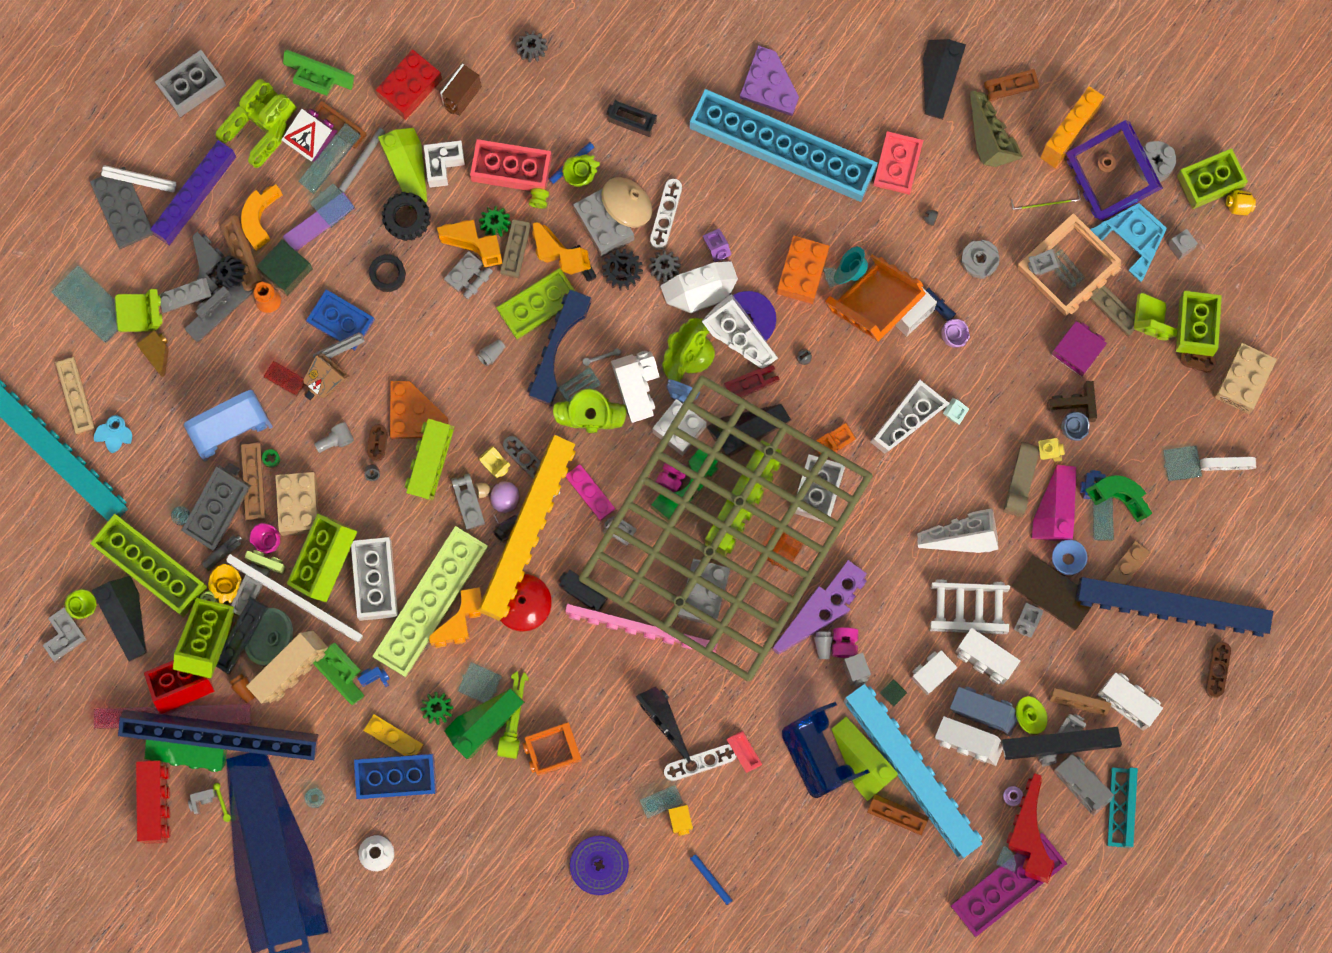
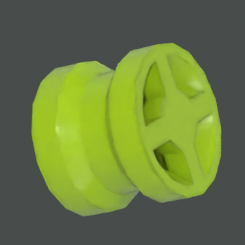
M539 188L531 189L530 194L532 197L528 204L535 208H547L546 198L549 197V192Z

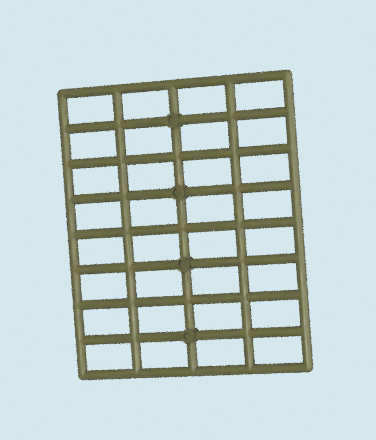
M700 376L580 574L579 581L750 682L873 475L866 469L707 377ZM703 385L738 404L727 423L693 403ZM744 409L779 428L769 446L764 445L734 427ZM688 410L723 429L713 447L708 446L678 428ZM786 433L821 452L811 471L776 452ZM729 434L764 453L754 472L719 452ZM673 435L678 436L708 454L698 472L663 453ZM828 457L863 477L853 496L818 476ZM714 459L719 460L749 478L740 496H736L704 477ZM770 459H775L806 477L796 496L761 477ZM658 460L665 462L693 479L683 498L648 478ZM813 482L848 502L838 521L803 501ZM756 483L791 502L781 521L746 501ZM644 484L678 504L668 523L633 503ZM699 484L706 486L734 503L724 522L689 502ZM798 507L833 527L823 546L788 526ZM685 508L720 528L710 546H706L674 527ZM628 509L663 529L653 548L618 528ZM740 509H745L776 527L766 546L731 527ZM783 532L818 552L808 571L772 551ZM670 533L704 553L694 572L659 552ZM726 533L762 553L751 572L716 551ZM613 534L648 554L638 573L603 552ZM768 557L803 577L793 596L757 576ZM655 558L690 579L680 596L674 595L644 577ZM598 559L633 579L623 598L588 577ZM711 559H715L747 578L736 597L701 577ZM753 582L788 603L778 622L743 602ZM696 583L732 603L721 622L686 601ZM639 584L646 586L674 603L664 622L629 602ZM738 608L774 628L763 647L728 627ZM681 609L688 611L716 628L706 647L671 627ZM723 633L758 653L748 672L713 652Z

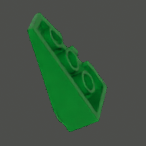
M509 689L456 717L444 732L452 745L466 759H470L525 702L512 689Z

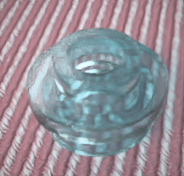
M181 506L174 508L171 513L172 521L176 525L185 524L190 511L186 507Z
M317 788L310 789L305 795V802L311 808H318L324 803L325 796ZM317 795L318 801L313 802L312 796Z

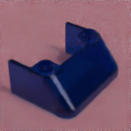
M836 702L811 711L782 730V738L809 794L813 798H820L870 773L867 769L855 774L849 765L839 766L827 743L823 731L828 728L829 720L825 712L837 706Z

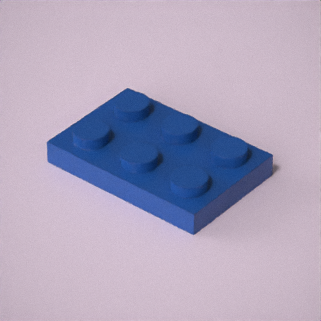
M326 289L306 322L335 340L341 341L356 333H362L364 337L375 318ZM358 345L351 349L355 351Z

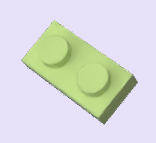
M253 550V553L247 551L244 557L248 562L255 563L280 574H283L286 568L281 564L282 560L271 557V559L265 558L264 553Z

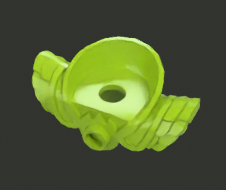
M690 318L688 322L682 324L679 332L669 335L667 340L669 348L664 354V362L662 363L663 371L668 379L681 382L685 372H702L712 364L715 357V349L711 341L706 338L710 331L703 324L702 318Z
M584 389L576 393L571 401L554 404L553 414L556 422L560 425L571 428H584L587 433H597L600 429L622 427L626 419V405L609 402V399L605 398L597 390ZM590 408L596 411V416L593 419H588L585 415L586 411Z

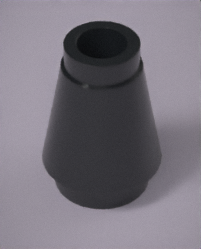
M516 515L495 526L493 533L499 541L504 542L508 540L517 519Z

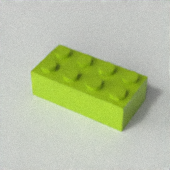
M428 419L427 422L423 423L421 433L424 434L422 441L419 440L416 446L418 454L417 458L413 459L410 470L413 471L411 478L408 477L406 480V493L434 500L455 426Z
M317 513L287 585L311 598L327 602L357 531L333 518Z
M196 598L174 653L173 670L212 678L233 623V606Z

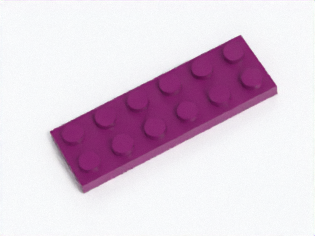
M1041 833L1040 837L1049 858L1054 860L1055 866L1051 874L1052 877L1067 865V862L1047 837ZM1016 853L950 906L974 937L981 934L1044 883L1025 876L1023 864L1025 859L1030 857Z

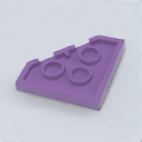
M758 46L741 91L740 99L793 116L799 96L776 51Z

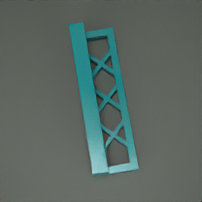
M1111 768L1110 791L1114 796L1109 803L1107 846L1134 847L1138 768ZM1116 772L1127 773L1126 782L1122 786L1115 780ZM1119 790L1125 795V802L1121 805L1114 800L1115 794ZM1118 810L1124 815V821L1120 825L1113 819L1114 813ZM1117 829L1123 834V843L1112 842V834Z

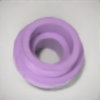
M1011 786L1004 791L1003 799L1006 804L1017 806L1020 804L1023 793L1018 787ZM1010 793H1016L1017 798L1015 800L1011 799Z

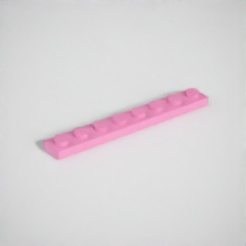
M567 604L565 612L569 615L568 618L578 621H580V618L587 619L589 624H606V628L612 630L622 628L628 634L636 635V633L644 634V638L655 640V637L663 639L662 642L673 645L676 642L680 643L681 647L692 650L691 647L655 626ZM686 635L687 637L693 639L694 641L698 642L704 647H706L708 642L710 641ZM718 643L716 644L715 648L713 649V652H715V653H716V649H717Z

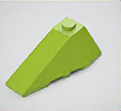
M396 129L379 136L380 145L402 192L414 193L427 202L422 144L415 129Z
M847 717L831 729L853 784L866 801H869L874 794H877L898 776V773Z

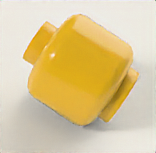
M1234 190L1231 195L1227 196L1226 206L1232 214L1246 216L1255 209L1256 199L1249 191Z

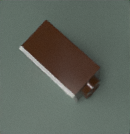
M464 64L460 66L440 93L443 105L446 106L445 109L453 115L456 113L459 116L482 87L479 74Z

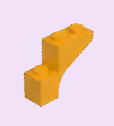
M464 220L460 223L445 224L437 227L441 243L476 252L481 257L484 267L503 264L497 235H488L478 239L474 220Z
M538 222L533 223L534 230L532 234L536 240V255L539 260L548 263L560 259V268L563 272L570 275L591 269L587 250L580 247L566 249L548 226Z
M480 587L461 591L459 611L430 635L429 641L431 646L435 645V648L447 646L446 643L462 644L466 642V639H470L466 616H469V618L481 616V613L478 612L482 602Z

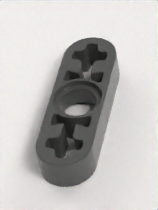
M514 436L507 437L503 442L505 452L534 479L535 470L532 467L530 470L527 468L536 461L537 463L534 466L538 469L541 461L518 438ZM515 441V447L518 450H520V448H523V450L518 452L517 456L515 457L514 454H516V451L513 448L507 449L509 447L508 442L513 443ZM528 454L531 460L529 463L523 464L520 462V456Z

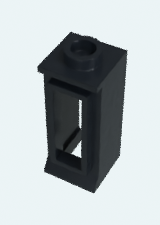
M617 100L614 101L613 105H609L606 113L610 123L647 137H651L652 127L657 122V115L650 114ZM621 110L643 118L646 121L643 125L619 116L617 112Z
M569 570L568 573L564 572L558 580L560 582V589L564 587L563 590L589 608H595L597 612L601 610L608 600L604 595L580 582L579 575L572 570Z

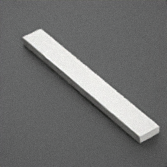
M231 554L226 559L227 563L354 641L360 642L363 638L362 634Z

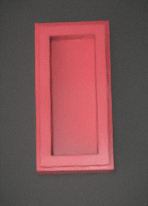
M743 731L727 739L746 773L762 765Z

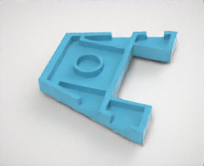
M1138 203L1090 230L1101 241L1111 231H1114L1141 257L1128 271L1138 281L1142 282L1167 228Z

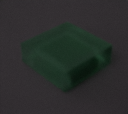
M893 679L880 694L894 707L907 692Z

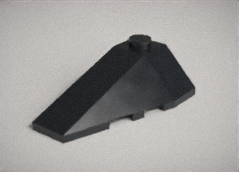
M782 404L760 408L784 423L791 421ZM750 411L743 412L734 426L757 441L778 429ZM732 415L720 419L727 423ZM713 423L706 427L716 442L723 429ZM729 434L720 450L725 456L731 457L748 447L749 444Z
M127 576L109 581L93 589L92 592L128 661L130 662L146 654L140 595L132 577Z

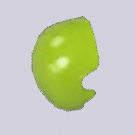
M79 589L67 595L64 606L65 611L70 617L84 619L94 613L97 603L92 592Z

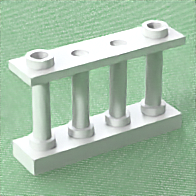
M935 580V582H932L930 589H937V614L934 621L930 622L929 631L968 633L973 628L979 633L1007 634L1009 632V624H1004V621H1002L1003 592L1010 590L1009 585H1005L1004 582H993V585L947 583V580ZM945 590H956V619H954V622L946 621V618H944ZM964 591H976L975 620L973 622H965ZM984 591L995 592V620H993V623H985V620H983Z

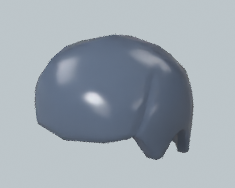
M1071 412L1063 418L1061 430L1068 439L1080 441L1089 434L1090 424L1088 418L1083 413Z

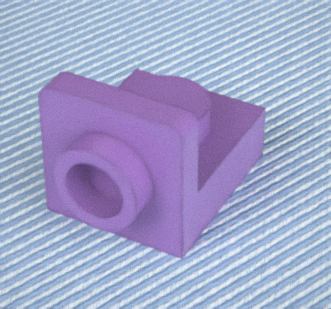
M720 228L703 235V240L714 262L723 260L731 255L728 242Z

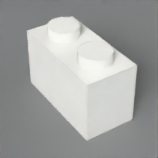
M942 650L938 654L934 651L927 658L929 662L926 665L922 666L920 664L912 671L915 675L911 679L926 695L931 693L957 669L956 665Z

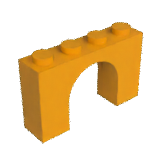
M1089 86L1047 142L1040 158L1056 169L1085 124L1088 125L1098 112L1105 96Z

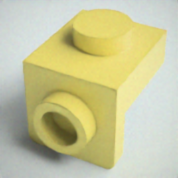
M1058 438L1040 440L1038 442L1040 458L1042 460L1053 458L1055 462L1062 461L1065 449L1064 444H1060Z
M493 446L478 458L484 467L496 478L504 476L511 465Z

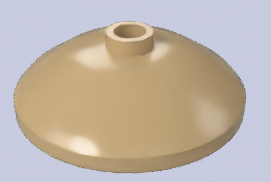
M616 177L610 179L603 186L601 194L603 205L610 216L617 222L627 227L638 228L650 220L652 215L651 201L639 184L627 178Z

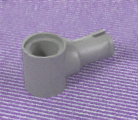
M344 422L334 426L329 436L314 444L318 452L321 453L333 446L344 447L354 441V438Z

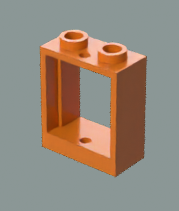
M569 722L524 737L526 742L522 744L525 753H530L532 761L529 762L532 773L536 772L537 776L582 761ZM564 731L573 758L540 769L532 742Z

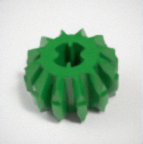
M494 206V210L491 211V208L487 207L488 213L482 212L481 216L483 218L479 219V223L482 224L480 230H485L486 236L490 233L492 236L498 233L502 237V231H509L506 226L511 225V221L508 220L510 215L504 214V208L498 211V206ZM495 219H497L498 224L494 223V225H492L491 221H495Z
M434 692L433 699L430 694L427 695V698L430 700L429 702L422 700V703L427 706L420 708L422 712H426L422 717L424 719L430 717L428 720L429 724H432L434 719H436V725H440L441 718L444 723L447 722V719L444 717L445 715L452 717V714L447 710H453L454 706L448 705L452 701L450 698L444 700L446 697L445 693H442L439 698L438 692ZM438 704H441L440 708L442 710L433 713V706H438Z

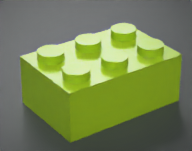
M1232 148L1183 168L1177 175L1192 209L1229 195L1234 190L1243 189L1248 182Z
M1183 291L1179 299L1176 352L1206 356L1215 355L1219 344L1222 295Z

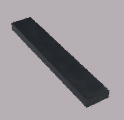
M1118 727L1002 740L1005 760L1122 746Z

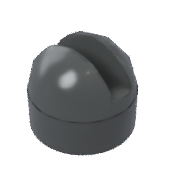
M927 210L925 214L929 216H923L925 223L934 226L938 211Z
M802 349L797 353L799 364L807 365L811 362L812 354L809 350ZM805 353L809 354L805 356L803 359H800V357Z
M374 464L367 465L364 470L365 478L368 481H376L380 477L379 468Z

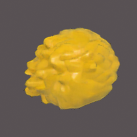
M226 564L217 566L212 570L209 575L208 588L214 594V598L219 599V603L223 604L226 601L231 603L233 598L236 597L241 583L240 574L233 566Z

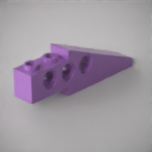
M848 560L826 590L820 586L817 588L775 644L773 651L779 655L848 614L850 608L845 604L850 605L856 597L853 593L857 588L861 590L865 585L867 573ZM845 580L850 581L852 588L845 589L842 586V582ZM831 597H840L841 603L838 605L833 604ZM826 611L829 613L830 618L822 620L819 613Z

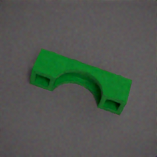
M698 449L688 461L689 468L698 472L708 454ZM714 459L704 477H712L717 472L718 461ZM691 478L686 488L674 493L683 498L693 479ZM699 484L696 490L698 492L701 491L704 485ZM660 494L651 504V509L668 522L678 504Z

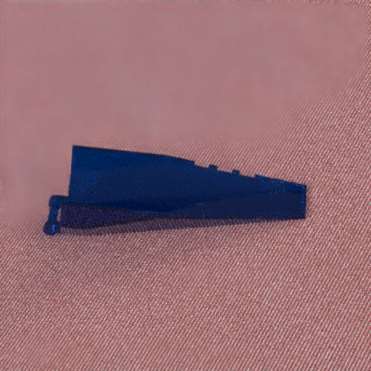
M246 753L228 758L226 761L235 877L251 953H259L265 949H268L269 953H311L308 937L331 934L312 855L276 777L268 755ZM300 939L302 941V945L276 952L275 946Z

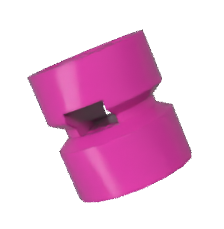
M664 463L662 467L664 471L659 473L655 482L672 492H678L682 485L680 480L685 479L686 475ZM668 474L675 477V480L668 477Z
M834 628L833 640L836 641V644L833 645L832 656L849 658L857 655L858 646L855 645V642L858 641L859 630L854 628ZM842 640H849V643H844V642H841V641H842Z

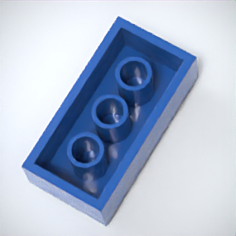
M434 753L354 760L356 799L437 793Z

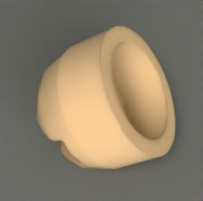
M475 484L478 499L488 496L490 493L488 484Z

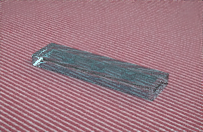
M345 123L298 182L314 194L361 135Z

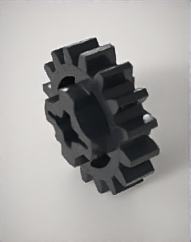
M617 249L615 255L610 252V259H604L607 265H602V270L605 271L602 273L603 277H608L606 283L612 282V288H615L617 285L620 291L623 286L629 290L630 284L635 287V280H641L638 274H643V270L639 269L642 267V262H638L639 256L633 257V251L627 254L626 249L623 250V253H620ZM613 264L615 269L610 273V267ZM635 266V273L632 276L630 270ZM619 267L622 269L626 268V272H619Z

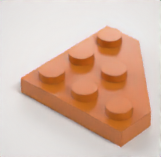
M391 381V439L422 438L424 433H421L423 423L427 422L428 419L448 424V418L410 381Z

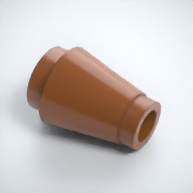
M240 674L229 682L232 686L230 688L246 703L255 698L246 687L249 684L247 676L244 677L243 674Z

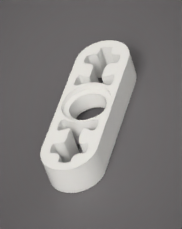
M1204 458L1200 460V468L1203 471L1255 469L1256 458Z

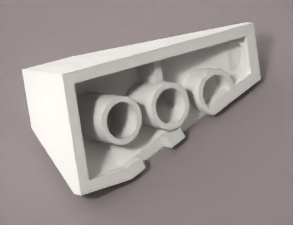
M732 294L717 304L702 320L713 337L721 340L728 347L736 350L761 369L778 359Z
M993 508L969 513L968 518L960 521L957 518L951 520V524L947 526L938 525L917 533L918 548L976 553L998 550V536Z

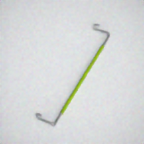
M1079 195V199H1077V200H1067V201H1060V202H1053V203H1046V204L1025 206V207H1020V208H1014V207H1013V203H1012V208H1013V210H1014V209H1021V208L1024 209V208H1031V207H1038V206H1045V205L1066 203V202H1071V201H1078V200H1080V195Z

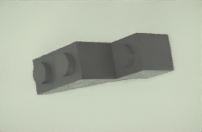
M196 232L193 235L199 264V275L196 280L206 278L210 293L212 294L218 289L219 284L211 275L216 272L214 271L218 268L216 263H219L224 255L217 247L213 249L210 246L212 242L205 234L201 236ZM208 297V298H205V299H203V300H200L199 302L201 303V302H203V301H207V300H209L211 297Z

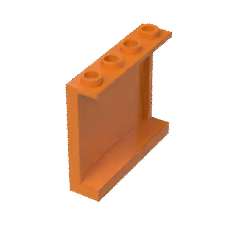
M872 254L870 257L875 264L838 301L829 296L825 302L833 314L879 342L926 293L919 279L911 278L906 271L901 272L894 264L889 265L884 258H878Z

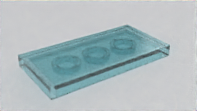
M77 266L51 291L105 344L118 332L115 300L81 267Z

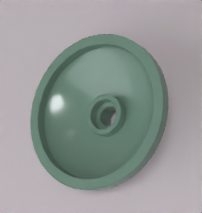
M276 608L267 609L245 647L248 657L254 663L267 666L292 641L293 627L288 615Z

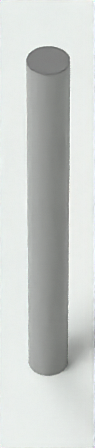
M382 128L377 130L338 190L345 192L378 144V137L384 135L385 131Z

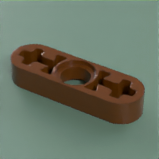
M1219 642L1212 649L1206 683V693L1211 698H1218L1225 691L1231 656V647L1226 642ZM1221 646H1223V650L1226 651V653L1222 655L1221 659L1225 660V662L1215 661V658L1219 659L1220 652H1218L1217 649L1221 648ZM1215 665L1223 667L1224 672L1222 675L1214 673L1213 667ZM1212 677L1214 679H1222V682H1217V688L1220 691H1217L1216 694L1210 689V687L1215 685V680H1211Z

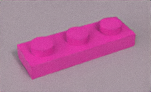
M580 464L566 474L565 478L599 521L615 510L611 502Z

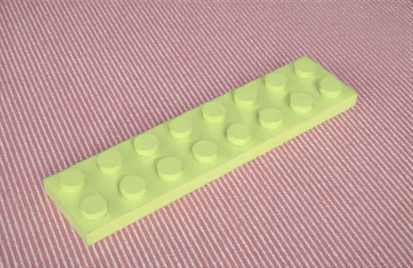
M455 526L372 657L402 676L407 677L429 642L430 635L438 628L488 549V546Z

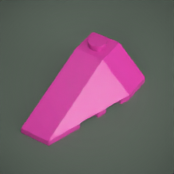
M1056 466L1033 519L1032 539L1061 542L1073 539L1076 467Z

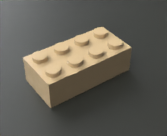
M314 631L299 633L246 687L261 704L271 703L275 700L277 702L285 695L284 691L288 687L292 688L298 683L299 680L297 678L301 674L305 675L312 669L311 665L315 661H320L326 655L324 652L328 647Z

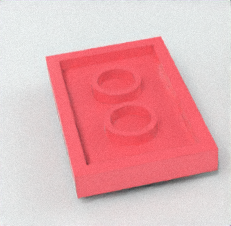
M887 131L873 186L910 195L923 140Z

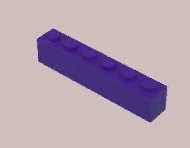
M219 140L215 143L150 229L154 236L170 246L235 160L236 155L231 148Z

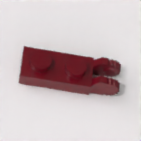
M774 365L725 382L724 386L727 390L742 398L777 383L780 379L778 376H774L764 381L762 375L769 374L775 370Z

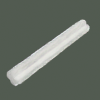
M106 165L102 168L101 175L104 177L169 192H175L176 189L175 181Z

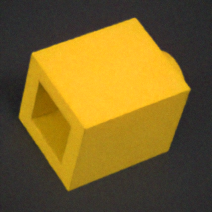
M688 805L668 809L673 834L678 833V836L690 834L689 830H693Z

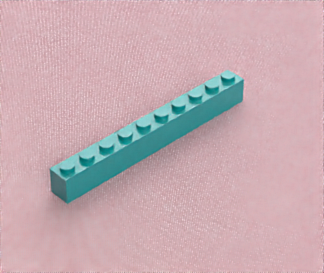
M0 380V418L107 521L114 514L121 517L128 510L125 506L127 502L119 494L117 496L111 493L113 488L106 481L102 484L98 480L100 476L93 469L89 471L85 467L87 463L79 455L75 458L71 454L73 450L66 443L62 445L58 441L60 437L53 430L48 432L44 428L47 424L39 417L35 419L31 415L33 411L26 404L21 406L18 403L20 398L13 391L8 393L5 390L7 386Z

